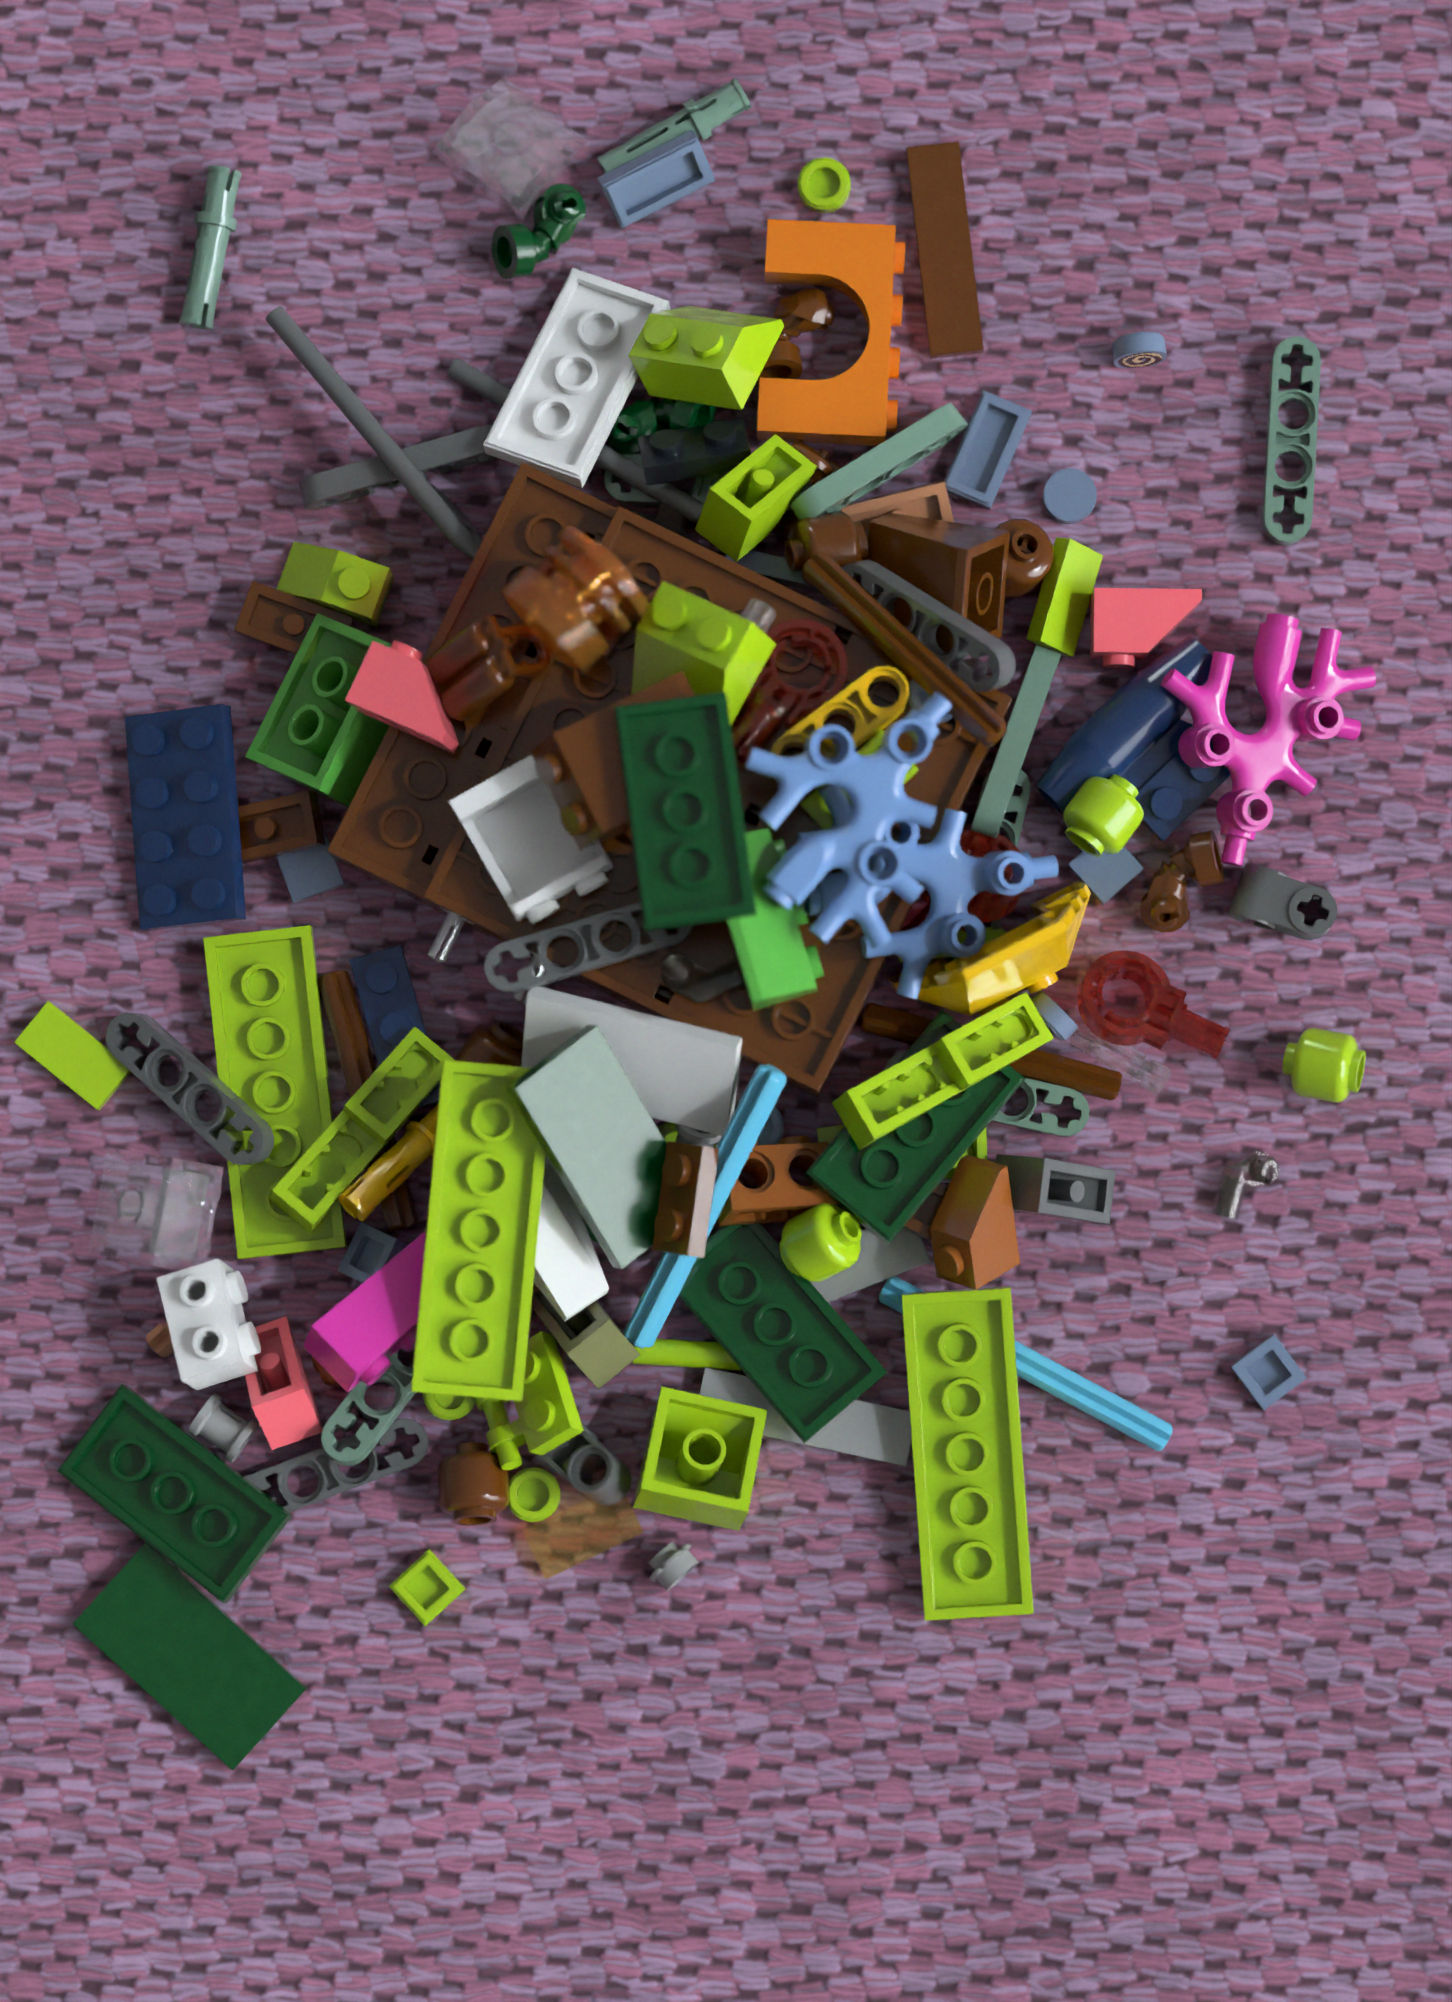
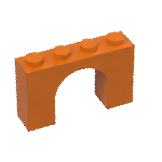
M767 219L765 283L818 285L842 292L862 312L868 329V341L857 362L847 371L835 377L823 380L759 378L757 440L768 441L776 434L785 442H794L796 439H801L806 443L878 446L885 441L886 432H896L898 400L888 399V380L899 379L900 347H890L891 326L901 327L903 295L893 294L894 274H904L905 242H895L896 225Z

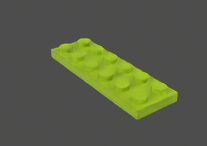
M312 926L203 937L218 1078L268 1123L274 1136L273 1149L269 1157L263 1162L255 1165L233 1164L227 1160L237 1258L241 1260L347 1247L343 1206L340 1204V1201L336 1203L310 1234L269 1199L272 1189L333 1122ZM230 1123L224 1127V1130H233L242 1138L243 1143L239 1148L240 1151L253 1150L254 1145L249 1140L253 1131H239Z
M442 1060L411 1392L522 1401L546 1153L507 1090V1087L531 1068Z
M1011 1286L986 1287L977 1290L956 1289L902 1293L925 1621L1034 1614Z

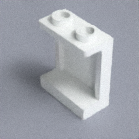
M532 755L449 801L517 922L528 917L531 924L536 923L560 908L556 901L575 889L579 896L586 895L608 881L605 872L611 870L613 865L607 853H605L600 843L582 851L579 850L574 838L566 832L561 823L560 810L549 788L540 781L536 773L535 761Z

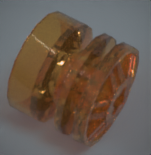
M566 525L558 533V538L571 557L568 558L554 546L547 544L542 549V553L555 573L548 579L537 570L525 566L501 591V594L523 622L553 652L577 672L584 675L609 650L605 638L596 626L603 620L612 628L626 633L630 628V623L617 605L620 604L633 615L641 617L650 608V604L638 589L631 573L606 547L598 541L587 538L573 526Z

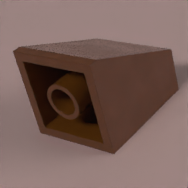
M889 513L869 521V527L865 530L869 551L868 560L877 562L996 638L1002 636L1010 531L897 513ZM898 598L894 605V614L896 619L903 626L907 627L911 622V608L904 599ZM940 624L936 631V642L942 651L949 654L954 645L953 634L947 626Z
M683 671L551 734L530 752L535 761V769L540 781L549 788L560 810V819L564 829L574 838L580 851L631 830L614 707L695 696Z

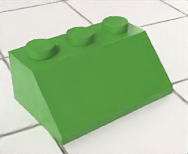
M317 613L245 757L313 792H317L319 795L349 808L389 725L358 712L345 701V698L372 641L389 648L392 644Z
M769 828L745 832L757 916L726 920L753 1011L817 991L815 978L824 976L815 944L805 947L799 930L800 925L808 923L803 903L800 906L794 903L787 911L762 890L768 883L765 877L787 852L783 838L772 841Z

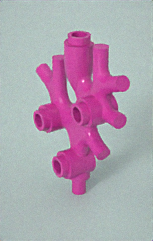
M1267 614L1266 622L1259 625L1253 655L1254 680L1266 707V720L1263 727L1253 734H1243L1235 730L1228 722L1225 713V700L1234 655L1214 651L1208 679L1202 686L1195 685L1175 668L1171 669L1163 678L1161 686L1183 702L1189 709L1193 719V726L1186 729L1179 739L1178 749L1182 760L1193 768L1224 765L1231 774L1232 791L1225 793L1218 801L1216 807L1217 820L1221 825L1220 835L1226 837L1221 858L1222 863L1242 866L1247 841L1254 842L1256 832L1263 830L1270 823L1273 816V805L1265 793L1270 783L1275 780H1282L1303 797L1308 795L1315 787L1317 780L1302 769L1294 759L1293 744L1296 739L1308 742L1330 739L1334 736L1355 741L1361 731V722L1344 717L1341 706L1334 699L1337 695L1348 691L1374 687L1376 675L1371 666L1350 670L1338 668L1336 659L1342 635L1341 631L1321 628L1309 684L1305 688H1298L1292 680V674L1302 631L1297 629L1299 620L1282 614ZM1210 739H1212L1213 742V752L1211 751L1209 745ZM1248 805H1250L1251 816L1248 815Z

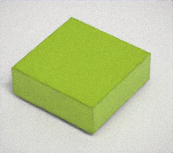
M428 1549L389 1585L393 1592L424 1626L430 1623L466 1589L431 1549Z

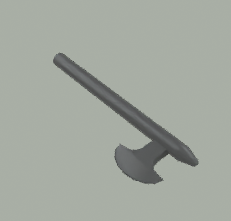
M279 306L272 310L265 319L451 544L473 560L478 551L476 544L480 546L483 538L469 519L445 493L425 479L285 309Z
M460 358L455 359L448 370V377L502 408L511 390ZM604 444L595 464L661 503L657 516H649L631 508L630 511L690 540L684 531L685 518L697 524L704 503L669 482L646 485L642 466Z

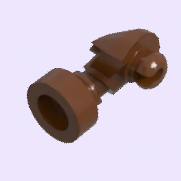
M807 288L779 301L780 304L775 309L774 315L771 318L781 319L784 328L756 384L759 385V378L798 379L802 375L803 367L800 348L789 341L791 338H798L801 333L811 332L816 329L824 331L828 328V325L833 324L835 310L832 304L827 302L825 293L822 290Z
M1213 830L1191 834L1185 847L1170 856L1171 861L1169 865L1162 860L1159 870L1154 872L1148 893L1142 897L1140 906L1141 917L1153 930L1173 932L1182 928L1190 919L1186 880L1191 878L1201 887L1224 883L1222 855Z

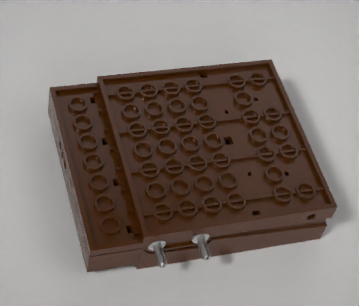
M522 462L422 663L428 667L427 663L430 655L471 622L495 616L499 627L528 624L536 628L549 644L551 651L550 664L545 671L538 675L515 677V681L509 689L470 719L459 721L449 715L459 742L455 754L389 726L327 851L336 861L445 915L446 918L428 952L432 959L436 957L452 926L436 961L445 962L463 924L500 943H504L640 902L631 830L600 842L613 865L611 870L605 872L608 878L605 884L583 896H579L576 889L556 900L560 906L557 911L536 923L531 924L528 917L517 922L449 801L531 755L530 752L551 734L631 696L636 629L663 581L752 621L776 643L733 721L731 732L745 832L769 828L772 841L783 838L787 851L797 843L798 833L822 830L800 806L820 786H816L806 793L778 828L773 830L758 815L777 794L779 785L775 778L745 768L751 748L754 747L771 753L773 745L781 736L865 673L876 667L889 666L897 669L904 675L908 688L912 678L846 616L621 506L617 509ZM551 548L639 614L637 621L606 660L518 593V590ZM518 636L513 641H510L511 646L508 650L514 664H518L522 660H525L527 663L537 662V649L529 639ZM886 681L877 682L868 689L870 701L875 706L881 708L890 707L899 699L896 687ZM438 683L442 694L446 686H443ZM996 689L987 692L974 691L1005 720L1013 699L1012 697ZM908 700L904 711L897 719L882 729L884 732L891 724L903 720L910 712ZM842 714L830 716L823 725L840 726L847 730L851 736L855 731L852 720ZM954 717L936 725L940 732L933 740L930 753L922 761L914 763L919 771L903 785L907 797L937 807L931 828L918 825L919 839L917 844H927L935 839L940 830L945 808L960 811L991 748L982 745ZM902 732L897 738V745L901 751L908 753L913 747V740L910 735ZM867 740L865 743H863L861 746L855 749V751L857 752L859 749H861L869 740ZM790 747L780 756H797L802 754L804 749ZM897 823L893 824L890 830V835L894 842L901 835V829ZM833 868L827 874L845 871L840 868ZM893 890L880 903L876 904L889 933L901 931L915 903L914 901L909 905ZM642 912L633 914L632 917L640 929V945L652 943L653 941L649 937L648 932L644 931ZM806 914L808 923L799 926L805 947L815 944L824 972V976L815 978L817 991L754 1011L726 920L694 924L688 938L676 946L575 975L571 978L643 1013L741 1037L740 1061L754 1068H757L760 1064L775 1066L786 1075L787 1084L818 1099L888 955L864 958L861 950V937L865 936L860 924L854 919H847L831 939L824 943L809 930L818 919L817 915L808 916ZM611 921L605 924L600 932L602 946L612 952H620L626 949L632 939V932L629 926L621 921ZM677 927L665 928L668 936L678 933ZM565 936L552 940L547 948L549 962L559 968L571 966L579 955L577 943ZM538 943L526 946L532 958L528 967L534 965L535 971L538 968L535 977L546 974L538 959ZM530 989L527 990L522 1000L523 1004H526L527 994L530 991ZM525 991L514 993V998L520 1001Z

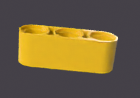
M880 666L868 671L781 736L773 745L771 753L780 756L790 747L804 749V743L808 735L815 729L823 727L824 722L835 714L845 715L852 720L855 731L851 737L854 742V750L881 729L897 719L904 711L909 696L908 683L904 675L897 669L889 666ZM886 681L896 687L899 699L894 705L881 708L875 706L870 701L868 689L877 682ZM823 739L819 744V752L822 757L831 759L835 754V746L829 739Z

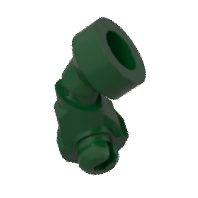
M555 184L542 192L535 202L533 231H530L522 223L501 225L495 229L491 245L492 257L500 276L504 279H513L531 275L537 263L549 259L548 252L553 255L556 254L560 246L569 241L578 222L583 220L586 215L585 202L575 188L567 184Z
M655 396L647 401L638 400L620 412L607 439L611 447L620 454H640L637 437L654 434L663 430L665 425L671 430L707 425L714 421L716 406L668 398L660 401L659 397Z

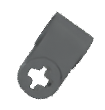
M1246 863L1228 915L1241 922L1245 921V917L1255 920L1253 926L1262 929L1276 930L1300 939L1314 940L1321 938L1332 927L1337 917V905L1332 895L1321 887L1292 879L1279 871L1264 866ZM1309 901L1319 903L1318 913L1325 916V920L1317 919L1313 926L1304 924V914L1297 911V907L1305 908Z
M582 1422L584 1431L544 1455L532 1453L554 1473L600 1505H611L619 1502L630 1489L631 1474L629 1468L597 1439L598 1436ZM606 1465L607 1470L603 1480L598 1484L592 1485L591 1481L594 1472L600 1466Z

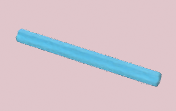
M760 1064L757 1066L716 1147L719 1148L707 1237L786 1083V1075L770 1064ZM663 1253L624 1330V1336L634 1346L641 1349L653 1346L697 1257Z
M894 1276L887 1279L879 1294V1300L881 1303L903 1314L902 1293L924 1291ZM1015 1341L1018 1377L1156 1451H1161L1166 1446L1173 1431L1169 1423Z

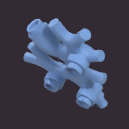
M937 692L930 697L919 712L911 709L903 720L891 724L883 734L882 748L871 755L862 756L856 753L854 742L849 732L837 725H827L812 731L805 740L804 752L797 756H778L754 747L750 750L745 768L773 777L779 785L777 794L758 815L773 830L778 828L804 795L816 786L823 784L836 785L845 790L851 798L853 808L849 821L841 828L819 832L796 843L767 874L765 878L768 883L762 889L774 902L788 911L794 903L800 906L828 871L833 868L844 870L848 878L847 884L809 929L824 943L831 939L847 919H854L860 924L872 949L889 942L892 938L878 912L875 902L877 892L884 888L891 889L910 905L924 889L923 886L903 870V857L899 849L892 843L883 841L887 827L894 822L908 821L927 828H931L937 807L907 797L904 792L903 782L911 765L922 761L930 753L933 740L940 732L936 725L952 707L951 703ZM902 732L910 735L913 740V747L908 753L901 751L897 745V738ZM823 739H829L835 746V754L831 759L822 757L819 752V744ZM874 853L880 855L884 861L883 870L877 875L868 868V859Z
M827 784L819 790L823 801L832 815L833 824L826 830L798 833L797 843L810 835L841 828L849 821L853 807L843 789L836 785ZM945 808L939 832L935 839L927 844H917L919 839L918 824L908 821L892 823L884 832L883 841L892 843L899 849L903 857V870L914 880L923 884L928 890L930 910L926 919L918 927L889 933L892 940L875 949L871 948L866 936H862L861 950L864 958L886 955L899 956L903 961V968L896 994L917 999L927 965L936 955L942 953L947 956L966 958L975 955L983 947L985 942L984 926L977 917L969 914L967 911L968 902L971 898L983 891L998 895H1016L1027 887H1032L1035 879L1057 877L1058 862L1055 855L1031 858L1028 852L1018 853L1014 851H992L984 857L967 855L961 850L959 845L966 814ZM895 823L901 829L900 838L896 842L892 840L890 835L891 827ZM874 853L868 859V868L872 873L879 874L883 870L884 861L880 855ZM1009 864L1013 875L1011 880L1006 882L1003 877V870ZM845 872L826 874L803 901L808 916L817 915L819 918L847 884L848 878ZM884 888L878 891L875 896L876 904L880 903L891 892V889ZM963 926L966 929L967 936L960 945L957 940V931Z

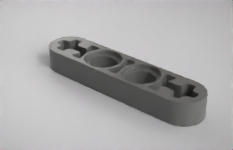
M493 424L475 427L401 449L425 479V473L439 469L440 474L497 458L486 454L483 447ZM379 456L319 472L299 482L305 507L308 510H318L374 494V488L388 484L389 489L402 486L401 482Z
M863 560L841 567L855 581L856 577L862 576L861 586L870 592V595L894 618H896L894 614L896 600L898 598L904 599L909 604L912 613L911 622L905 628L970 689L977 692L991 691L1005 686L1013 678L1016 667L1015 658L1011 649L1003 641L877 562ZM940 624L947 626L953 634L954 645L949 654L942 651L936 642V631ZM967 655L971 656V658L964 659ZM987 655L989 656L987 665L993 670V674L988 676L985 674L987 665L978 659Z
M641 902L501 943L493 947L487 954L484 963L485 975L490 984L498 991L507 994L518 993L676 946L688 938L692 932L693 925L677 927L678 933L670 936L667 935L665 929L647 931L653 942L640 945V929L632 917L633 914L642 912ZM611 921L624 922L632 932L630 944L620 952L609 951L600 942L601 929ZM565 936L577 943L579 955L571 966L559 968L549 962L547 948L552 940ZM538 943V959L546 971L545 975L535 977L534 965L520 969L517 974L519 980L514 983H509L504 975H495L494 968L502 965L501 956L503 954L511 953L515 961L527 959L531 955L526 946Z
M128 1012L119 1014L110 1021L106 1029L105 1039L107 1047L113 1056L225 1159L233 1164L255 1165L269 1157L274 1145V1136L268 1123L157 1021L146 1014ZM128 1027L140 1028L136 1034L138 1040L146 1047L156 1049L149 1054L142 1047L126 1046L130 1041V1036L125 1031ZM169 1056L177 1058L182 1068L179 1081L171 1087L164 1084L160 1077V1066ZM208 1090L216 1094L220 1103L217 1116L210 1121L204 1120L199 1115L197 1109L199 1097ZM230 1123L239 1131H253L249 1139L254 1145L253 1150L240 1151L239 1148L243 1143L242 1138L233 1130L221 1129Z
M407 1418L395 1420L379 1440L380 1446L395 1441L397 1439L395 1430L404 1427L408 1435L417 1433L420 1443L413 1446L414 1456L406 1459L402 1451L384 1456L390 1467L380 1470L378 1453L373 1448L368 1455L370 1462L368 1470L364 1475L357 1478L346 1476L341 1471L339 1464L333 1462L326 1455L324 1447L250 1474L244 1478L262 1491L273 1487L267 1477L277 1473L279 1491L288 1502V1505L283 1508L291 1512L416 1465L428 1453L430 1445L429 1435L424 1426L415 1420ZM352 1436L339 1441L335 1450L341 1452L345 1447H359L360 1444L356 1436ZM299 1465L311 1467L318 1475V1487L310 1496H297L289 1488V1474L293 1468ZM277 1497L272 1498L278 1504Z

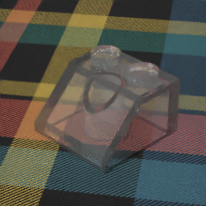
M504 77L466 106L435 147L441 163L518 222L524 224L534 211L536 199L544 190L556 184L588 141Z
M108 1147L88 1253L176 1270L205 1263L211 1249V1234L217 1203L221 1196V1181L224 1167Z

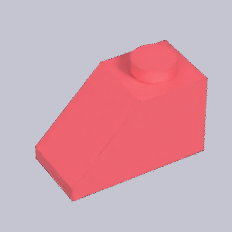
M1094 588L1090 598V659H1102L1103 668H1134L1135 660H1144L1198 607L1202 600V589Z
M396 640L393 641L390 648L372 641L345 701L364 715L455 754L459 742L449 714L442 705V694L438 682L432 678L428 667L421 662L423 653Z
M287 1316L256 1326L255 1329L261 1347V1352L254 1355L258 1371L245 1375L252 1409L271 1450L322 1433L323 1429L316 1400Z

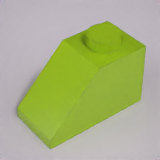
M775 434L709 489L695 531L735 562L739 561L770 534L790 507V504L812 477L817 466Z
M293 542L277 590L353 617L356 621L377 627L394 581V576L389 567L336 549Z

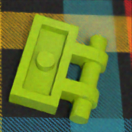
M542 1331L528 1339L522 1401H514L519 1419L512 1423L509 1421L505 1404L511 1400L474 1397L477 1408L485 1412L490 1429L486 1434L490 1451L498 1455L502 1470H512L522 1464L518 1447L524 1443H527L529 1452L544 1455L584 1431L553 1335Z

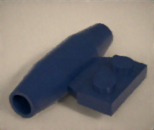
M1188 636L1137 671L1072 734L1038 780L1035 787L1044 799L1063 815L1066 806L1087 779L1095 776L1110 779L1113 774L1119 775L1133 784L1139 791L1135 799L1139 802L1144 812L1142 823L1159 841H1164L1231 776L1228 768L1224 765L1193 768L1182 760L1178 749L1179 739L1182 733L1189 727H1192L1193 724L1180 720L1188 708L1182 701L1161 686L1163 678L1173 668L1195 685H1204L1208 679L1211 666V653L1196 639ZM1210 739L1209 745L1211 751L1213 752V742L1212 739Z

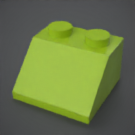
M695 306L654 312L648 316L628 356L649 396L742 410L784 328V324L781 319Z
M663 581L636 629L631 695L683 671L695 696L726 691L730 725H732L776 643L752 621Z
M661 1386L643 1455L633 1508L739 1531L749 1510L767 1410Z

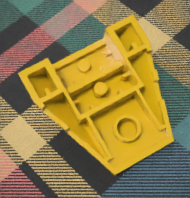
M1076 881L1032 904L1031 907L1036 915L1035 918L983 944L980 951L973 956L966 958L958 957L950 962L942 958L932 959L924 972L917 999L969 1016L978 1012L980 1016H983L1008 1002L1007 997L1024 988H1027L1029 994H1032L1055 983L1058 980L1055 972L1068 965L1091 895L1087 885ZM901 972L888 978L892 989L897 991Z

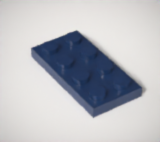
M216 704L125 717L140 930H160L245 920L246 908L231 706Z

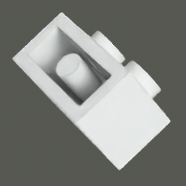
M217 1258L157 1277L182 1382L196 1390H200L258 1371L254 1355L261 1352L260 1341L252 1322L246 1323L242 1303L248 1301V1294L243 1277L238 1270L233 1271L230 1266Z

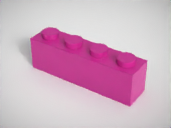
M426 1231L310 1328L303 1346L347 1393L361 1381L367 1386L377 1381L392 1364L388 1358L401 1347L407 1353L415 1348Z

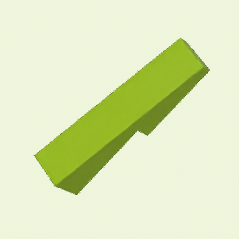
M1025 992L942 1037L931 1046L846 1091L833 1101L832 1104L860 1150L1054 1038L1029 995Z
M414 1027L344 1105L343 1111L272 1189L269 1199L311 1234L339 1201L338 1196L349 1186L353 1185L439 1084L442 1060H456L417 1027Z

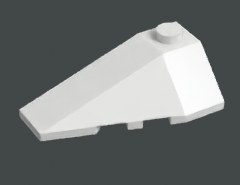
M545 1155L533 1282L563 1320L566 1321L608 1293L609 1287L582 1215L549 1158Z

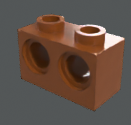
M806 1136L784 1138L778 1141V1144L758 1145V1141H756L741 1171L753 1176L757 1183V1189H749L743 1186L737 1178L718 1216L719 1226L787 1222L794 1216L823 1202L837 1205L833 1199L809 1179V1186H801L795 1183L789 1174V1168L798 1169L805 1174L829 1145L828 1142L810 1143V1138Z

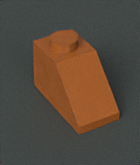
M966 1155L959 1160L930 1227L933 1259L938 1278L977 1290L1020 1264L1007 1166L971 1155Z

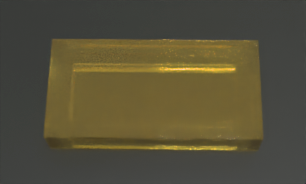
M627 1495L619 1502L611 1505H600L588 1498L522 1530L545 1579L644 1533Z

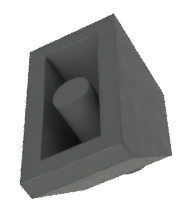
M996 1154L995 1163L1008 1167L1013 1212L1110 1224L1115 1170L1048 1158Z

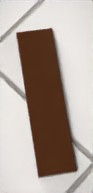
M959 141L906 147L930 359L981 354L984 348Z

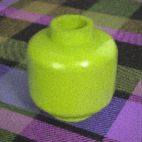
M1115 774L1110 779L1099 776L1087 779L1064 810L1063 820L1068 827L1065 831L1067 838L1078 848L1095 857H1100L1103 853H1119L1138 828L1144 816L1141 805L1135 799L1139 794L1137 788L1123 777Z
M1309 1028L1301 1034L1297 1044L1291 1042L1287 1044L1282 1071L1283 1074L1291 1075L1292 1087L1297 1095L1337 1103L1345 1100L1350 1092L1357 1093L1359 1091L1365 1069L1366 1053L1365 1050L1358 1049L1356 1039L1350 1034Z
M824 1202L794 1216L785 1223L781 1234L782 1239L779 1244L781 1258L791 1273L801 1276L810 1282L824 1281L848 1269L857 1262L861 1251L860 1239L862 1232L860 1225L852 1214L845 1212L841 1207Z

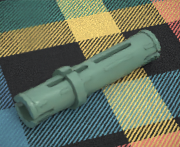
M737 79L730 80L729 83L696 102L692 98L682 103V110L641 132L615 149L596 157L604 173L690 130L695 133L697 138L700 137L704 141L712 136L711 130L742 112L751 109L750 102Z
M208 166L201 211L195 212L193 222L198 226L182 315L179 319L181 325L189 326V324H193L192 328L213 330V320L229 234L235 232L237 220L233 218L239 181L242 177V173L238 170H232L229 173L230 168Z

